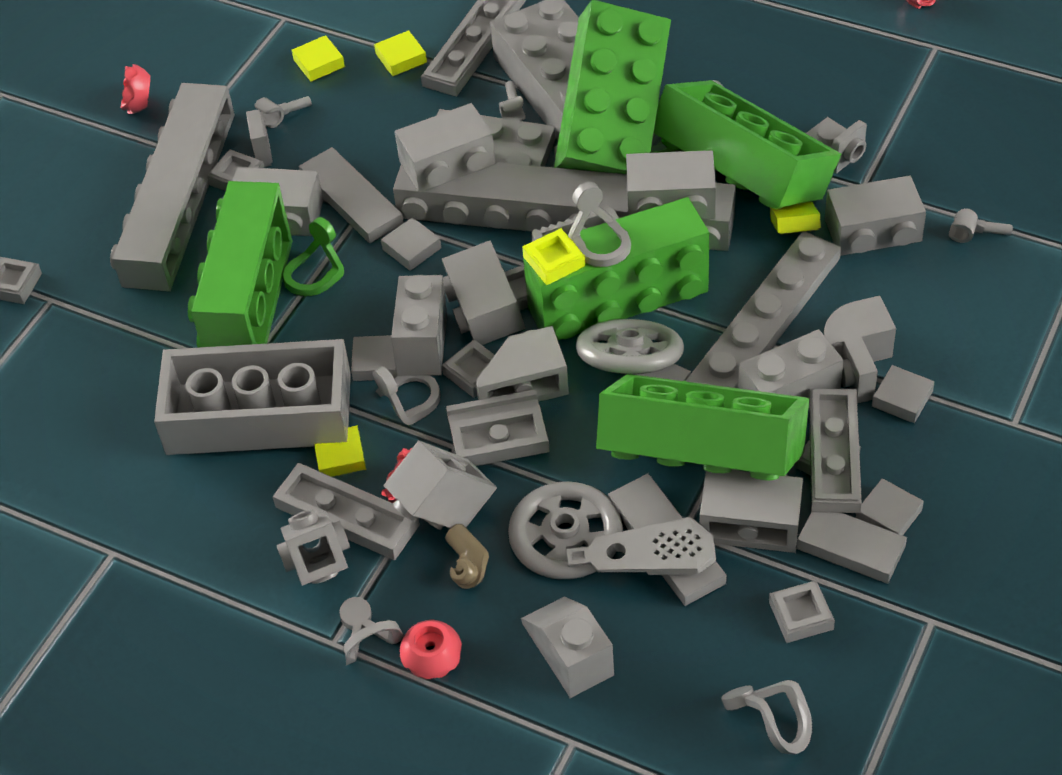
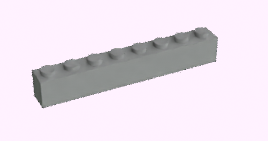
M495 162L496 164L419 193L403 166L400 165L393 187L395 205L402 213L403 219L413 217L416 220L497 229L540 230L542 226L548 228L550 224L556 225L558 221L565 222L566 219L573 220L574 216L578 215L580 210L574 204L572 197L575 189L585 182H594L602 190L603 199L599 205L602 209L605 210L606 206L613 207L619 218L628 216L627 174ZM716 183L715 218L702 219L710 232L709 250H729L735 216L736 185Z

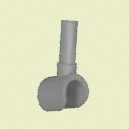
M513 81L506 82L505 87L508 100L499 102L502 118L518 121L526 119L522 109L524 104L522 96H517L515 83Z
M309 96L278 105L263 97L256 101L255 108L263 112L265 125L275 128L282 122L284 115L311 106L312 103Z
M964 208L956 213L954 222L951 224L949 237L956 242L965 243L973 238L974 232L1011 235L1013 226L979 220L974 211Z

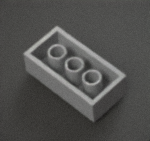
M544 0L490 22L493 55L544 123L555 126L556 138L559 140L579 17L565 0Z
M344 339L163 350L154 423L165 454L176 455L314 447V444L347 442L351 371Z

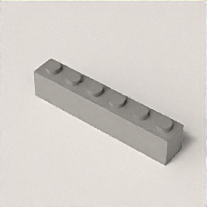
M181 83L176 98L171 99L169 116L165 126H161L158 132V144L154 154L149 155L147 159L145 177L142 184H138L136 187L135 202L130 214H126L124 217L122 235L118 244H115L111 250V267L116 270L122 287L171 291L209 187L207 174L218 162L235 116L228 86Z

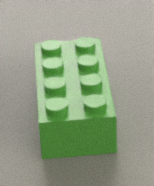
M597 0L590 1L578 20L554 168L627 174L626 154L651 153L671 19Z
M712 80L666 84L658 103L654 134L662 138L661 142L665 146L677 151L713 150L714 170L725 175L726 182L736 185L740 189H749L759 195L758 200L762 204L774 209H782L784 206L823 199L842 155Z
M228 181L224 198H219L217 201V223L215 230H210L207 236L208 254L206 261L201 262L198 267L196 296L192 295L188 302V318L190 322L195 323L198 348L267 344L283 282V270L287 265L293 242L279 183Z
M689 197L615 219L628 232L631 240L629 255L618 264L607 267H595L585 263V267L546 285L523 257L528 309L538 329L553 326L557 340L568 339L582 333L585 329L597 323L626 319L644 312H652L657 308L684 299H692L708 292L710 232ZM607 223L583 229L580 232L586 248L596 254L612 253L621 245L620 238Z
M626 374L599 393L596 449L611 451V456L618 459L632 460L639 458V455L655 457L657 458V463L665 466H683L685 462L703 464V469L712 473H729L732 469L750 471V476L755 479L777 480L779 476H785L804 454L809 398Z

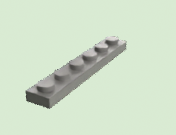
M803 231L690 374L686 382L738 388L739 363L773 348L839 261L841 247Z

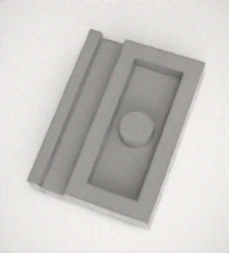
M536 389L446 406L455 454L467 458L475 466L550 452L549 440L538 403Z

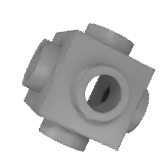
M316 510L300 512L288 519L289 525L280 528L285 542L276 545L286 572L296 569L302 586L310 582L316 584L335 577L339 571L348 568L342 552L350 548L341 521L332 524L326 511L318 514ZM319 538V543L315 547L306 548L303 546V544Z

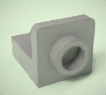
M827 117L806 133L842 154L834 171L836 174L848 164L857 162L866 149L867 124L861 120H858L846 129Z

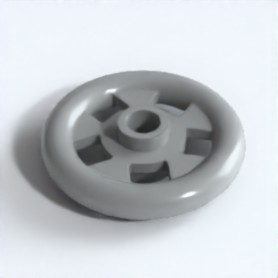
M616 319L597 323L585 329L577 338L576 350L584 362L600 370L620 374H644L665 369L676 363L683 354L684 343L677 332L665 325L640 319Z
M569 481L547 484L527 494L515 507L508 527L509 542L519 561L531 571L553 579H575L596 572L591 564L568 567L567 549L578 548L583 544L590 546L595 537L623 532L620 513L607 495L592 486ZM561 500L581 502L580 509L560 508ZM538 510L547 513L541 526L529 522ZM601 517L604 531L589 532L588 519ZM563 523H569L572 525V527L569 529L558 528V526ZM540 539H544L546 544L553 548L546 556L539 553L533 547ZM616 552L611 553L609 558L612 559Z

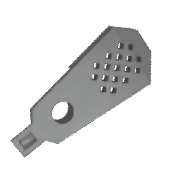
M692 517L595 537L590 546L567 549L568 567L591 564L597 572H647L648 575L699 574L716 562L713 535ZM613 552L625 554L620 559L609 558V555Z

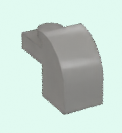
M881 296L854 301L839 307L830 315L824 328V336L844 360L841 385L844 388L849 387L850 389L857 390V403L873 400L878 372L874 362L892 358L896 327Z

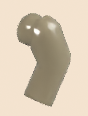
M456 524L448 530L445 536L447 543L459 555V559L456 561V568H450V576L458 586L469 589L476 587L482 582L489 553L463 524Z

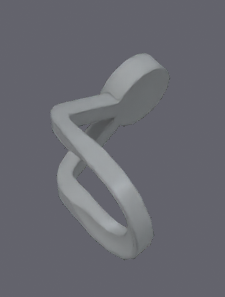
M585 182L579 185L573 193L572 200L580 211L569 231L568 237L585 255L586 264L595 267H607L618 264L629 255L631 250V240L628 232L599 206L603 199V192L594 182ZM591 211L606 222L620 238L621 245L614 252L596 254L586 248L580 232Z
M384 366L373 372L374 380L378 386L376 393L380 397L385 395L389 398L395 413L406 425L416 423L437 408L440 402V388L432 376H397L393 378ZM413 381L422 382L429 386L431 394L428 400L421 405L404 411L396 394L398 387Z
M352 597L344 601L340 607L341 622L346 628L352 630L351 637L346 641L343 648L346 656V666L356 662L360 642L372 634L391 644L402 641L404 635L396 621L387 620L377 623L371 621L372 611L367 600L361 597Z
M786 680L755 691L750 685L742 686L728 691L721 697L726 710H734L746 705L760 710L768 737L773 746L781 753L797 754L804 751L808 746L812 734V719L806 699L797 682ZM781 692L786 693L798 721V731L793 742L788 743L781 737L771 709L763 698Z

